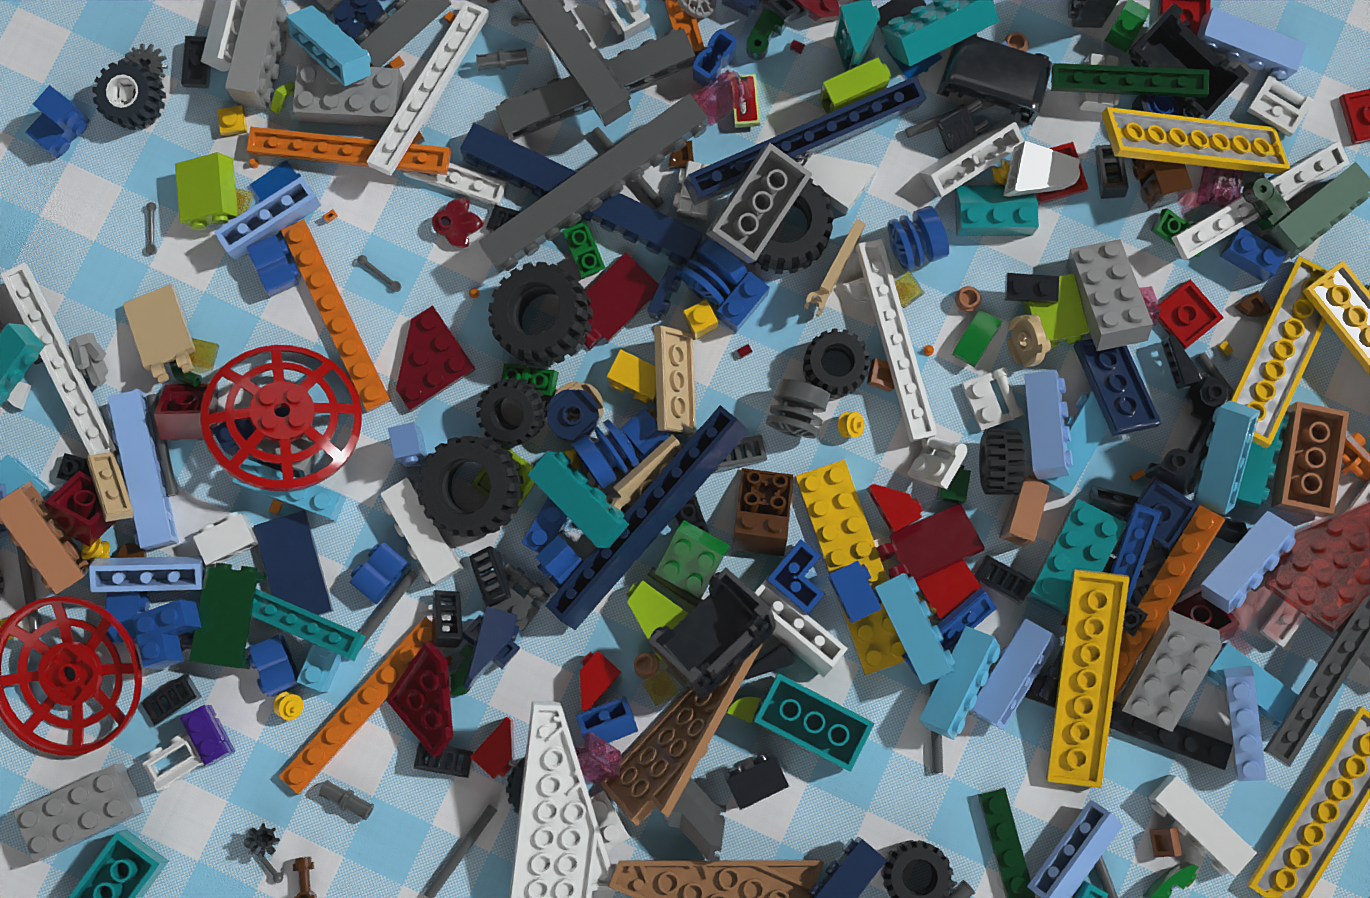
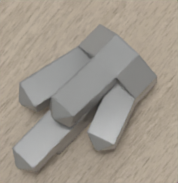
M93 333L74 337L69 341V346L73 353L75 367L80 369L84 379L90 377L93 386H102L106 382L105 376L108 373L103 360L106 352L97 343Z

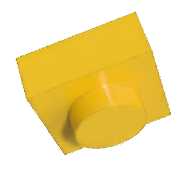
M242 105L217 109L220 134L223 137L248 133L245 109Z

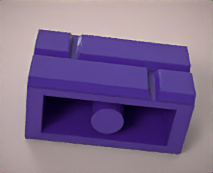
M202 705L180 718L204 766L213 765L236 752L219 718H216L212 705Z

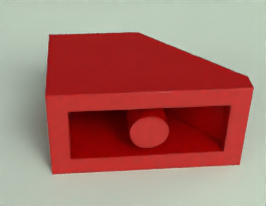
M872 484L866 489L891 534L922 518L921 512L923 509L916 498L912 499L910 494L877 484Z
M590 651L580 662L583 665L580 670L581 709L585 712L596 703L622 673L599 651L595 654Z
M509 716L500 723L470 756L493 779L499 775L503 778L513 768L510 762L515 758L513 719Z

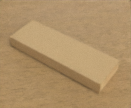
M115 453L88 455L87 464L105 522L133 518V508Z

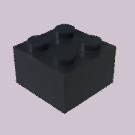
M763 753L753 758V764L746 768L741 764L728 770L729 776L725 777V780L740 810L790 787L776 756H769L768 753Z

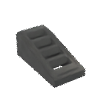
M757 435L743 438L733 449L735 460L732 461L729 454L714 472L766 461L767 456L762 436ZM751 443H753L756 453L755 457H752L749 445ZM739 446H743L746 457L744 459H742Z

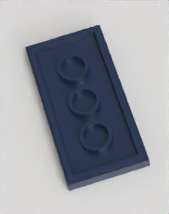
M1093 339L1076 341L1073 345L1112 436L1158 427L1162 422L1127 345L1097 351Z
M303 510L254 525L272 596L318 616L333 612L306 511Z

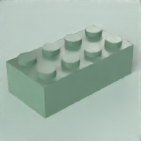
M1356 162L1353 163L1262 236L1261 239L1287 253L1285 258L1289 256L1293 259L1370 197V177Z

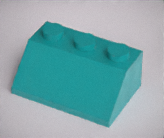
M860 0L840 6L833 37L845 72L862 65L870 50L871 43L874 41V33L877 31L880 15L877 6H873L871 0Z
M1004 185L957 187L955 189L956 236L1033 235L1039 227L1038 202L1035 193L1006 197L1004 196Z

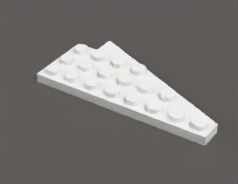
M532 701L509 898H591L592 891H617L608 887L613 875L612 868L562 706L559 702Z

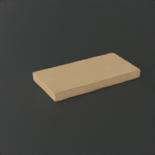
M662 325L655 326L658 430L687 436L694 435L696 433L693 334Z

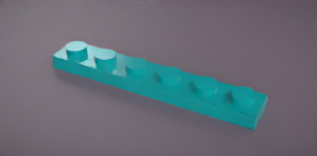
M256 589L252 617L351 661H355L366 636Z

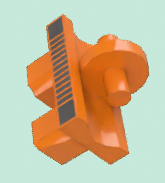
M1356 432L1345 438L1342 462L1345 465L1342 467L1341 472L1344 475L1352 472L1356 477L1366 482L1370 479V452L1368 453L1362 447L1366 443L1365 438L1359 432Z

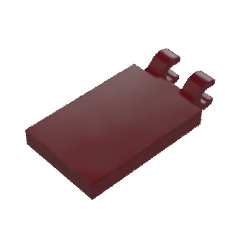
M627 253L621 256L585 292L591 300L589 307L593 310V318L588 319V322L592 325L591 332L584 337L586 339L584 345L589 350L593 349L602 338L609 343L653 299L659 286Z
M961 503L891 534L890 540L892 543H885L876 547L881 562L896 556L900 564L888 570L890 579L905 573L908 577L913 576L916 582L983 552L985 549Z

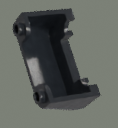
M1174 3L1154 21L1129 50V61L1135 67L1209 70V95L1207 98L1173 97L1185 109L1184 112L1188 117L1207 119L1247 77L1249 72L1241 65H1238L1237 68L1228 66L1230 61L1227 58L1221 60L1187 27L1189 24L1187 20L1181 21L1180 16L1184 11Z
M974 34L952 45L936 94L948 98L951 92H958L957 97L960 98L963 95L978 98L982 101L1010 109V114L1012 115L1019 112L1021 114L1020 121L1032 125L1040 113L1053 63L1045 54L1036 53L1034 55L978 37L977 34Z
M1210 375L1190 386L1184 397L1192 403L1193 410L1190 415L1201 420L1187 449L1177 448L1169 451L1160 464L1150 463L1145 471V476L1149 479L1157 477L1183 496L1194 493L1196 483L1201 479L1203 471L1200 470V465L1208 453L1209 447L1206 446L1209 434L1214 430V412L1217 407L1230 400L1225 384Z
M727 567L711 577L709 580L710 594L673 629L669 626L658 627L653 631L648 640L654 651L700 699L707 697L770 637L776 627L771 607Z

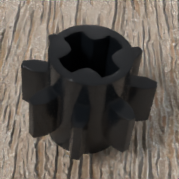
M265 823L261 824L258 831L252 827L248 831L252 838H247L244 841V844L249 845L250 848L248 855L253 853L259 855V860H262L266 852L269 855H273L276 850L272 845L280 842V839L275 838L274 835L276 828L274 827L271 830L265 828ZM259 837H262L263 842H267L265 846H262V842L257 840Z

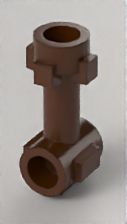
M311 856L295 858L293 871H298L300 892L294 898H317V894L310 888L309 870L315 869Z

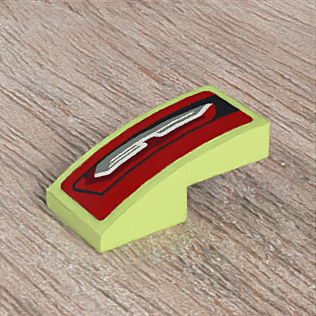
M756 74L730 76L735 128L760 126Z

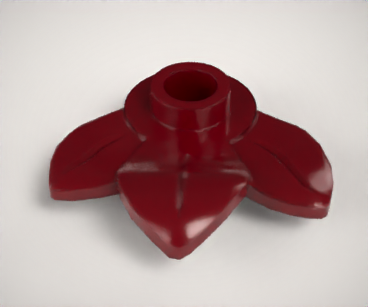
M458 198L448 202L445 210L438 211L432 219L434 231L445 236L452 246L459 248L468 247V235L477 232L483 226V221L480 217L468 211L470 205L468 199ZM441 219H447L450 224L447 226L443 225Z

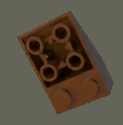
M1132 158L1134 164L1133 174L1135 179L1140 182L1142 188L1141 198L1144 203H1147L1149 210L1178 202L1193 187L1185 164Z
M742 468L732 550L784 556L788 539L793 474Z

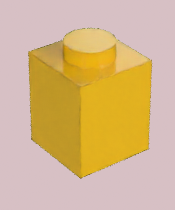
M707 299L683 311V318L695 340L718 329V320Z

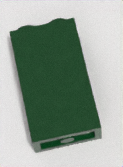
M216 562V567L206 566L198 608L202 628L194 631L190 662L250 669L249 660L244 658L253 602L257 579L265 580L266 577L264 574L257 573L258 568L241 566V571L233 570L231 564Z

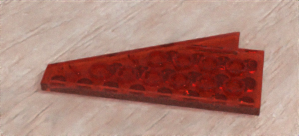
M1370 503L1296 533L1294 535L1296 542L1289 552L1284 551L1276 565L1278 568L1265 581V588L1332 634L1370 594Z

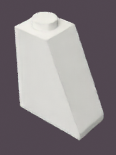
M1024 141L1013 148L1004 196L1012 197L1065 189L1077 182L1080 176V159Z
M815 153L808 160L804 158L800 163L801 166L813 173L810 177L813 179L812 185L815 187L820 185L824 190L823 196L829 197L831 205L844 215H847L870 184L878 169L874 165Z

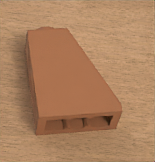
M1034 475L1024 477L1022 489L1018 495L1013 497L999 538L1022 547L1035 541L1050 487L1044 484L1042 479L1038 480Z

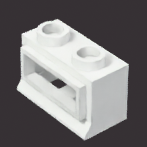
M600 0L597 2L603 15L609 14L613 20L610 22V25L617 36L621 34L625 40L643 29L651 27L650 16L648 13L643 14L640 9L639 0H621L634 20L632 24L626 27L610 2L612 0Z
M185 733L179 734L170 740L172 745L163 750L162 747H159L146 755L148 760L142 764L151 778L156 791L166 790L172 782L185 778L190 774V771L200 765H204L189 735L186 736ZM186 745L192 756L160 775L155 763Z

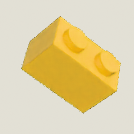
M620 349L606 376L607 382L610 383L609 386L621 393L626 390L634 394L633 398L643 404H647L648 401L654 404L656 400L655 366Z

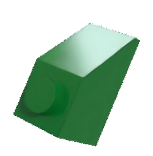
M1127 0L1104 41L1126 53L1151 10L1133 0Z

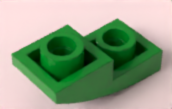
M1166 208L1161 210L1150 231L1175 246L1171 237L1195 223L1193 221H1184L1170 209ZM1202 251L1194 256L1200 257Z
M586 221L562 230L582 278L606 269Z
M980 309L963 334L952 355L975 367L1000 329L1003 321Z
M504 363L501 381L516 377L517 380L523 378L527 380V384L534 383L537 386L535 388L536 392L541 390L544 394L543 396L554 397L559 372L549 369L531 368L527 365Z
M1189 862L1173 867L1160 876L1148 888L1143 897L1169 898L1172 894V886L1184 890L1185 887H1189L1196 879L1197 875L1195 872L1199 867Z

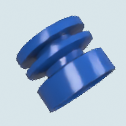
M932 206L914 211L912 214L913 223L906 215L900 216L899 221L894 218L887 223L891 248L904 271L913 270L914 264L917 267L923 266L924 255L930 262L940 260L949 255V243L944 226Z
M705 239L695 251L700 262L689 259L686 262L688 268L682 267L678 275L696 296L702 300L707 299L708 303L715 307H720L724 303L723 297H729L730 290L725 283L737 287L748 271L742 262L724 246L712 239Z
M609 419L603 422L608 434L604 435L599 427L594 428L598 438L595 443L588 436L584 435L571 444L586 469L602 490L617 480L613 471L614 467L617 466L626 474L629 471L623 462L627 459L633 468L639 464L632 444L622 430L616 427Z

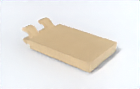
M856 219L820 289L808 294L804 305L805 311L808 310L811 304H816L818 306L816 316L819 317L822 314L826 301L854 251L866 223Z
M171 284L123 303L142 365L146 371L151 370L153 377H157L158 382L163 383L170 380L164 364L176 360L178 367H182L183 373L194 370L189 354L196 350L175 288Z
M673 435L668 437L613 487L616 493L607 495L605 500L625 514L683 446Z

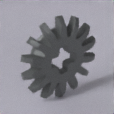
M140 44V52L135 47L131 48L134 57L126 54L125 57L140 65L142 60L150 61L151 63L148 65L149 70L157 77L165 78L166 75L161 70L168 69V65L162 64L161 61L167 58L166 56H158L162 51L160 48L152 51L154 45L150 44L147 50H145L144 44Z

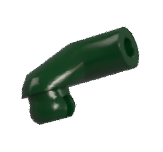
M176 360L169 362L172 374L177 381L194 387H198L201 384V375L191 371L183 373L182 367H178Z

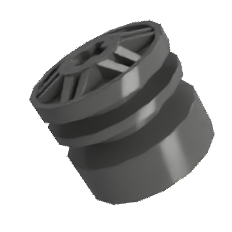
M779 379L773 398L783 405H771L770 412L774 415H768L766 424L789 436L816 439L819 436L820 430L815 426H821L823 420L813 413H823L826 411L830 394L824 389L808 383L791 379Z

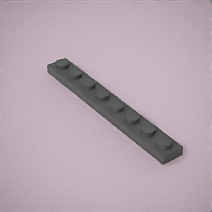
M1370 583L1263 750L1286 767L1291 766L1370 641Z

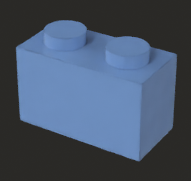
M414 422L388 428L394 459L408 469L422 466V462L427 457L422 430Z

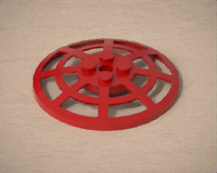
M270 345L246 351L231 359L219 369L204 393L201 404L200 424L203 439L209 453L229 475L242 483L258 489L294 491L319 484L344 466L353 454L359 441L362 427V408L353 383L333 361L307 348L293 345ZM271 352L272 363L255 367L243 376L231 369L234 365L247 358ZM281 352L303 354L317 359L323 364L313 371L299 364L282 362ZM283 369L297 371L308 377L299 385L286 382ZM273 370L274 382L259 387L250 381L251 378L260 373ZM331 370H334L346 384L353 404L337 403L332 388L323 379ZM224 377L233 382L234 385L227 396L225 411L209 414V403L218 381ZM316 383L319 384L325 392L329 403H313L308 391ZM241 388L253 395L250 407L233 409L235 398ZM279 407H285L290 413L285 417H279L274 411ZM314 414H330L329 424L323 435L312 427ZM338 414L354 415L351 436L345 448L340 452L330 442L337 427ZM250 418L255 431L247 441L239 433L234 420ZM226 422L231 437L240 447L231 460L216 445L210 425ZM304 435L315 443L298 453L292 454L291 442L300 439ZM264 438L271 442L280 443L281 455L266 453L255 447ZM321 449L333 459L328 466L316 473L294 479L293 463L308 459L317 454ZM251 455L264 462L281 464L283 480L259 477L239 467Z
M52 596L36 600L21 607L1 626L0 717L18 738L46 753L59 756H75L92 752L107 745L117 738L128 726L140 701L142 668L132 638L124 626L111 613L86 599L72 596ZM63 603L85 606L103 617L97 627L84 620L68 618ZM52 605L56 620L41 625L32 634L18 626L19 622L31 612L44 606ZM111 625L124 640L131 655L132 663L121 662L115 645L106 635ZM70 626L79 627L92 633L87 644L73 641ZM59 627L62 643L50 647L39 638L46 632ZM11 634L24 642L18 658L17 673L1 675L2 655ZM101 641L109 650L114 663L101 664L99 657L95 653ZM33 648L43 656L39 662L38 671L27 672L28 658ZM67 667H71L75 671L74 680L67 677ZM115 674V687L110 698L100 687L103 675ZM123 674H134L133 700L129 711L125 715L116 703L122 691ZM39 681L42 690L48 696L42 704L34 696L29 685L30 682ZM19 684L24 699L35 712L25 724L19 720L10 707L3 686ZM94 697L103 706V709L95 715L84 719L83 703ZM56 703L72 706V720L58 717L50 711ZM108 714L118 723V726L105 737L83 744L84 727L99 722ZM43 719L55 726L73 729L72 745L51 742L38 736L33 731Z

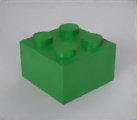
M683 520L654 574L701 599L709 586V580L716 573L730 545Z

